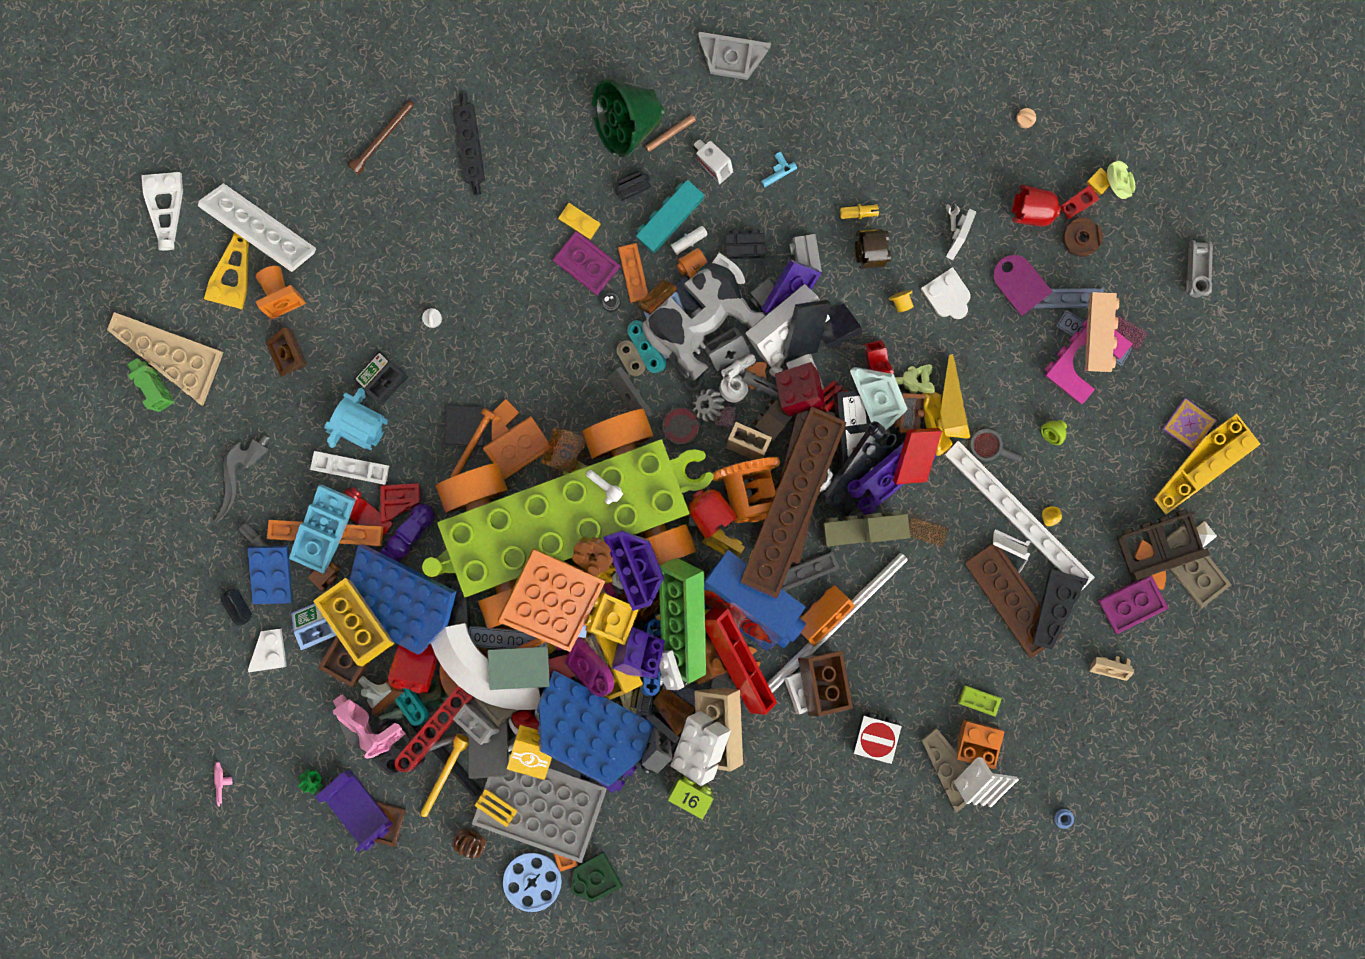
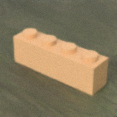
M1089 293L1085 371L1112 372V368H1115L1116 358L1113 356V349H1116L1117 337H1114V329L1118 327V318L1115 317V312L1119 308V298H1116L1117 293Z

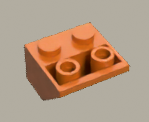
M963 719L958 736L957 760L972 763L977 757L984 759L989 768L995 769L1004 731Z

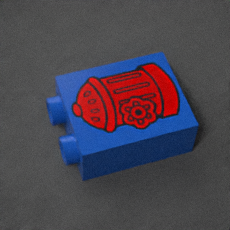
M728 550L704 579V605L709 609L728 608L740 632L767 651L776 644L785 648L790 641L793 642L805 627L806 622L801 620L799 616L806 607L782 589L778 598L775 599L739 583L747 563Z

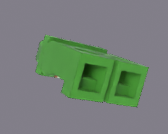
M135 359L127 364L132 372L128 375L130 380L134 381V384L141 388L147 398L143 401L147 409L160 412L175 402L162 380L157 376L159 373L156 369L149 367L147 362H141L140 359Z

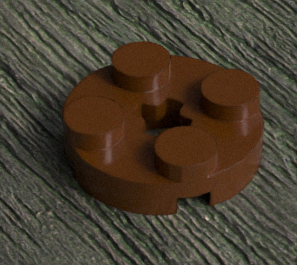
M1089 218L1075 219L1065 228L1063 233L1065 248L1070 254L1078 257H1086L1093 254L1103 240L1100 226L1096 225ZM1081 232L1084 236H1087L1084 242L1078 239Z

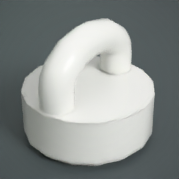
M430 308L423 313L422 320L426 326L435 328L442 322V316L438 310Z

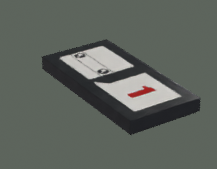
M858 390L833 393L835 417L847 422L838 444L840 469L871 423Z

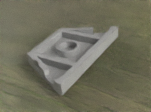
M699 32L698 34L709 72L714 75L748 80L771 47V43L704 32Z

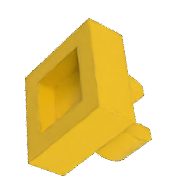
M1102 168L1098 169L1086 182L1087 185H1091L1099 196L1110 186L1107 173Z

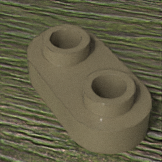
M627 340L620 342L617 346V354L627 372L635 377L642 375L645 371V364L636 347ZM624 347L630 348L628 353H624L622 350ZM634 363L639 364V368L637 370H634L632 368V365Z

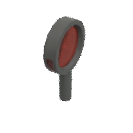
M979 430L970 439V451L978 460L990 461L999 455L1019 463L1022 460V455L1002 448V438L994 430Z

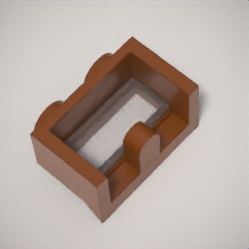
M901 393L907 410L894 422V427H897L898 432L920 429L921 418L924 417V410H921L922 398L926 399V395Z

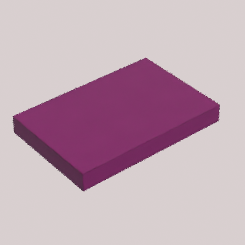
M578 231L574 232L553 259L557 265L597 296L621 267V265Z
M1152 575L1136 580L1098 599L1116 635L1169 609Z

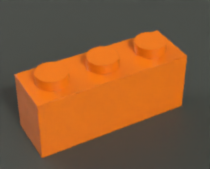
M834 585L826 590L824 596L818 602L812 604L810 610L805 615L799 617L806 622L801 634L815 646L855 605Z

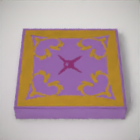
M1184 398L1162 430L1193 451L1217 420Z

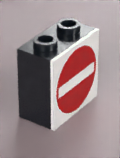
M867 712V715L862 714L852 752L892 764L902 726L897 723L896 719L886 717L883 720L879 719L878 714Z

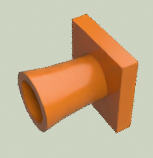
M270 266L256 274V279L266 294V297L256 301V304L271 320L306 304L303 296L292 285L286 287L281 267Z

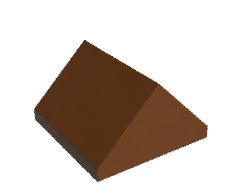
M287 327L282 328L266 342L280 377L308 365L293 330Z

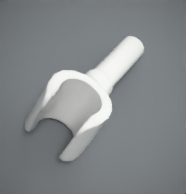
M947 204L946 211L950 214L951 231H955L956 215L959 214L960 209L955 204V209L951 212V206Z

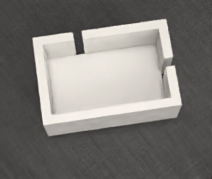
M701 711L687 717L671 763V767L700 786L714 779L719 766L717 763L721 760L731 732L730 729L719 722L713 723L714 719Z

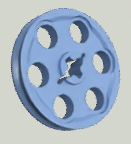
M527 853L520 855L508 865L504 873L503 888L505 895L515 907L523 911L537 912L549 907L556 900L561 889V874L557 865L550 858L542 854ZM540 858L542 866L539 868L533 867L532 859ZM516 863L522 864L524 871L519 874L515 873L513 865ZM548 871L555 872L556 879L554 881L546 879L545 874ZM540 874L535 882L537 885H531L525 890L529 883L528 878L533 879ZM511 882H516L519 885L517 892L509 890L508 886ZM549 890L552 894L551 899L544 900L541 897V892ZM531 896L533 904L526 906L522 901L523 897Z

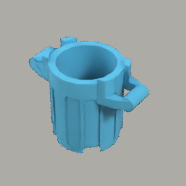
M359 388L354 396L344 393V398L336 407L330 422L327 421L325 424L326 432L331 434L327 438L328 445L334 448L340 437H343L364 449L372 450L371 444L374 446L378 444L384 433L381 426L383 423L387 425L388 420L383 415L361 404L366 397L363 388Z

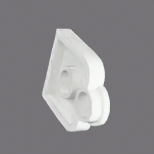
M953 267L921 288V291L939 316L947 317L950 315L954 319H961L966 316L970 292Z

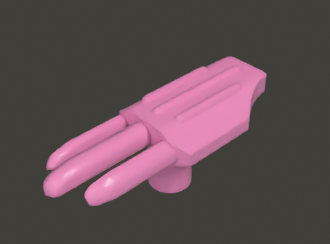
M215 762L214 783L217 806H220V803H222L223 785H232V777H223V769L220 762Z

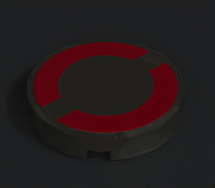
M676 407L670 410L662 422V430L665 437L676 445H686L693 442L700 431V421L696 417L697 415L691 409L685 407Z

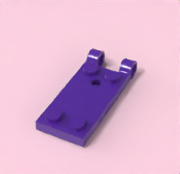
M903 444L860 480H853L848 484L847 489L854 498L861 497L866 490L869 491L871 497H864L858 502V507L864 515L873 513L876 507L904 485L893 482Z

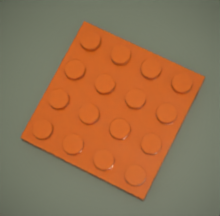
M532 548L498 617V622L571 652L601 592L605 580Z

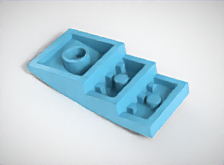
M322 484L319 485L313 503L308 507L304 522L299 526L289 559L324 574L344 533L356 499Z

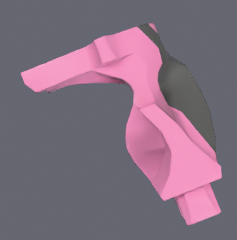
M343 694L333 700L336 706L333 714L337 716L344 735L356 750H360L365 758H372L389 751L391 746L406 734L402 727L396 723L380 734H373L368 722L369 714L363 707L357 705L351 699L347 700Z

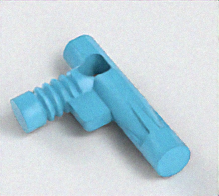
M781 152L775 154L774 156L779 164L773 167L774 174L761 181L764 188L796 170V164L793 162L788 165ZM786 166L790 168V170L785 172L784 167Z

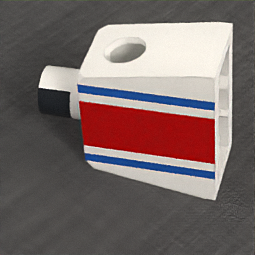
M702 140L695 142L693 149L697 152L698 162L720 185L733 173L730 158L712 141H709L707 144Z

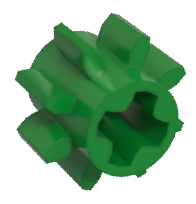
M307 769L298 777L300 782L297 786L300 787L303 793L310 792L313 795L323 786L320 783L322 777L317 770L310 772Z

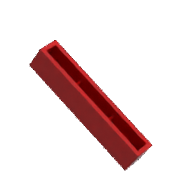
M728 608L710 609L705 614L706 632L736 688L740 690V696L748 711L753 714L766 715L777 704V701Z

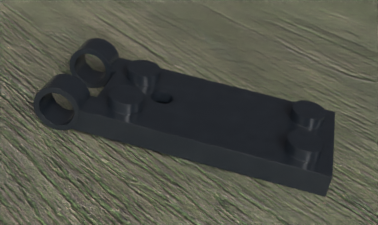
M877 421L871 422L867 427V431L821 499L846 516H849L861 497H852L847 489L848 484L865 476L890 455L892 451L896 450L902 444V440L892 433L885 437L882 446L879 445L875 440L880 439L884 435L885 427Z

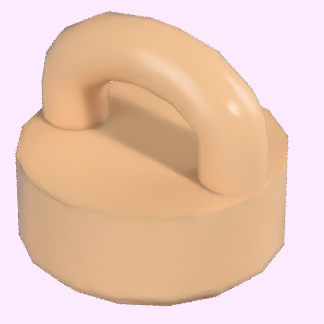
M1029 108L1020 110L1016 117L1017 124L1022 128L1031 127L1036 121L1035 112Z

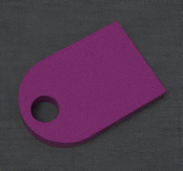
M1007 256L1001 259L995 267L994 280L997 287L1021 317L1053 293L1032 265L1021 256ZM1004 263H1011L1013 269L1010 272H1004L1002 265Z
M578 637L571 652L568 654L565 664L594 695L603 697L612 692L614 688L612 673L581 637Z

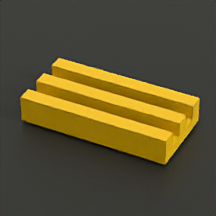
M488 789L484 790L474 805L505 827H508L518 811ZM486 795L512 812L511 815L486 799ZM484 802L485 804H487L488 806L502 814L504 817L507 818V821L501 818L493 811H491L490 809H488L487 807H485L484 805H482L481 803Z

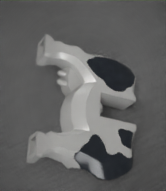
M706 263L684 284V287L704 309L701 310L699 307L689 317L670 296L642 323L643 333L652 346L670 359L676 372L681 377L686 379L691 377L693 381L708 368L706 364L698 361L693 355L694 352L700 354L698 349L700 346L703 349L706 348V345L703 343L704 336L716 331L728 315L735 317L742 324H746L749 329L765 316L762 312H754L749 308L746 301L742 298L735 275L728 268L715 263Z

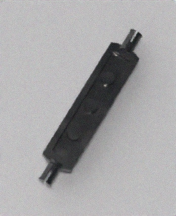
M460 93V105L454 108L464 179L465 183L472 184L473 195H481L480 183L485 181L475 106L468 104L467 93Z

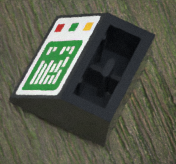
M379 351L354 380L375 401L383 405L408 376Z

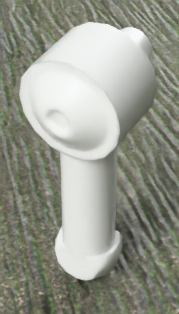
M592 470L587 471L586 476L606 491L605 502L608 505L612 502H617L623 495L621 488L610 485Z

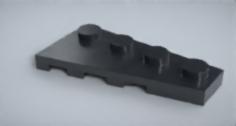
M1049 569L1032 645L1053 649L1064 628L1063 625L1067 618H1069L1075 602L1078 601L1081 595L1080 592L1088 579Z

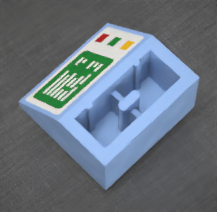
M315 603L291 613L293 631L301 650L337 636Z

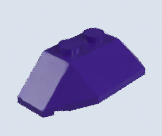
M623 530L604 536L605 543L611 549V558L613 557L614 566L632 611L650 606L664 579L650 541Z

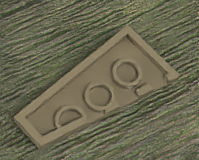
M935 727L921 741L950 803L957 813L967 804L955 786L954 781L968 766L964 761L957 760V752Z

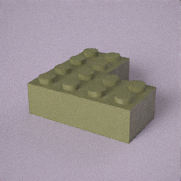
M902 511L863 515L864 519H858V516L844 517V521H839V518L825 519V523H821L823 546L910 538L908 514L902 515Z

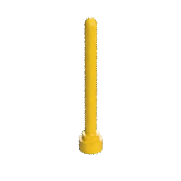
M462 734L455 736L453 740L454 749L420 814L422 817H426L430 812L460 752L467 749L469 745L468 737Z

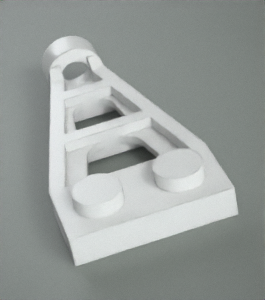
M182 173L142 175L143 196L158 238V249L163 251L174 250L183 195ZM170 193L172 195L171 206L168 209H159L155 201L156 195ZM170 214V227L161 228L159 215Z

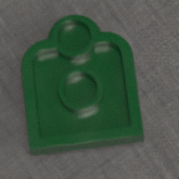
M603 851L575 868L573 872L574 879L571 882L570 888L574 895L584 896L587 901L595 902L618 890L623 884Z

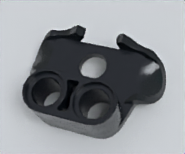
M389 718L383 719L377 725L375 734H380L394 723H398ZM406 735L400 738L406 742V746L411 742ZM418 742L415 744L414 749L420 747ZM394 743L390 750L384 752L382 756H375L371 759L384 773L394 775L399 771L397 769L394 771L388 770L386 764L388 761L395 762L403 750L396 749ZM425 756L412 770H416L417 768L422 766V764L425 761ZM404 757L401 765L403 768H408L410 762L408 758Z

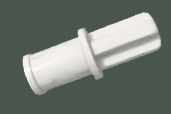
M700 226L688 235L685 233V236L671 244V247L676 255H678L688 247H694L693 244L708 235L707 231L703 226Z
M748 353L741 359L735 360L732 365L722 370L723 378L727 376L725 380L729 381L737 374L744 373L746 368L756 362L755 356Z

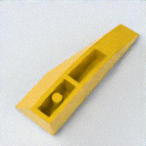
M1234 414L1201 440L1156 495L1154 501L1164 514H1168L1260 445L1259 441L1238 414Z

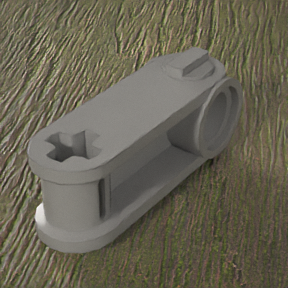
M1191 240L1189 243L1185 292L1195 298L1208 296L1212 293L1213 244L1211 241L1200 243ZM1196 283L1202 286L1201 291L1196 288Z

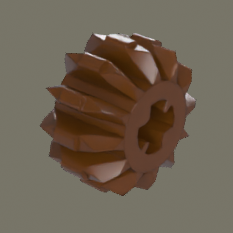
M459 829L453 838L452 847L456 852H459V855H464L471 859L479 858L482 852H484L487 841L484 839V836L479 835V833L473 830Z

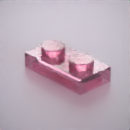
M1115 314V317L1118 318V327L1115 330L1132 343V348L1139 350L1148 333Z

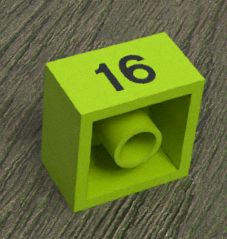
M679 774L668 794V801L703 820L714 796L711 791L712 788L708 785L700 786L685 775Z

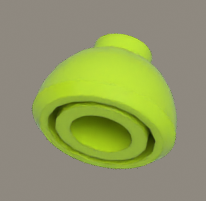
M1062 420L1048 421L1041 426L1042 436L1050 444L1061 445L1066 438L1067 425Z

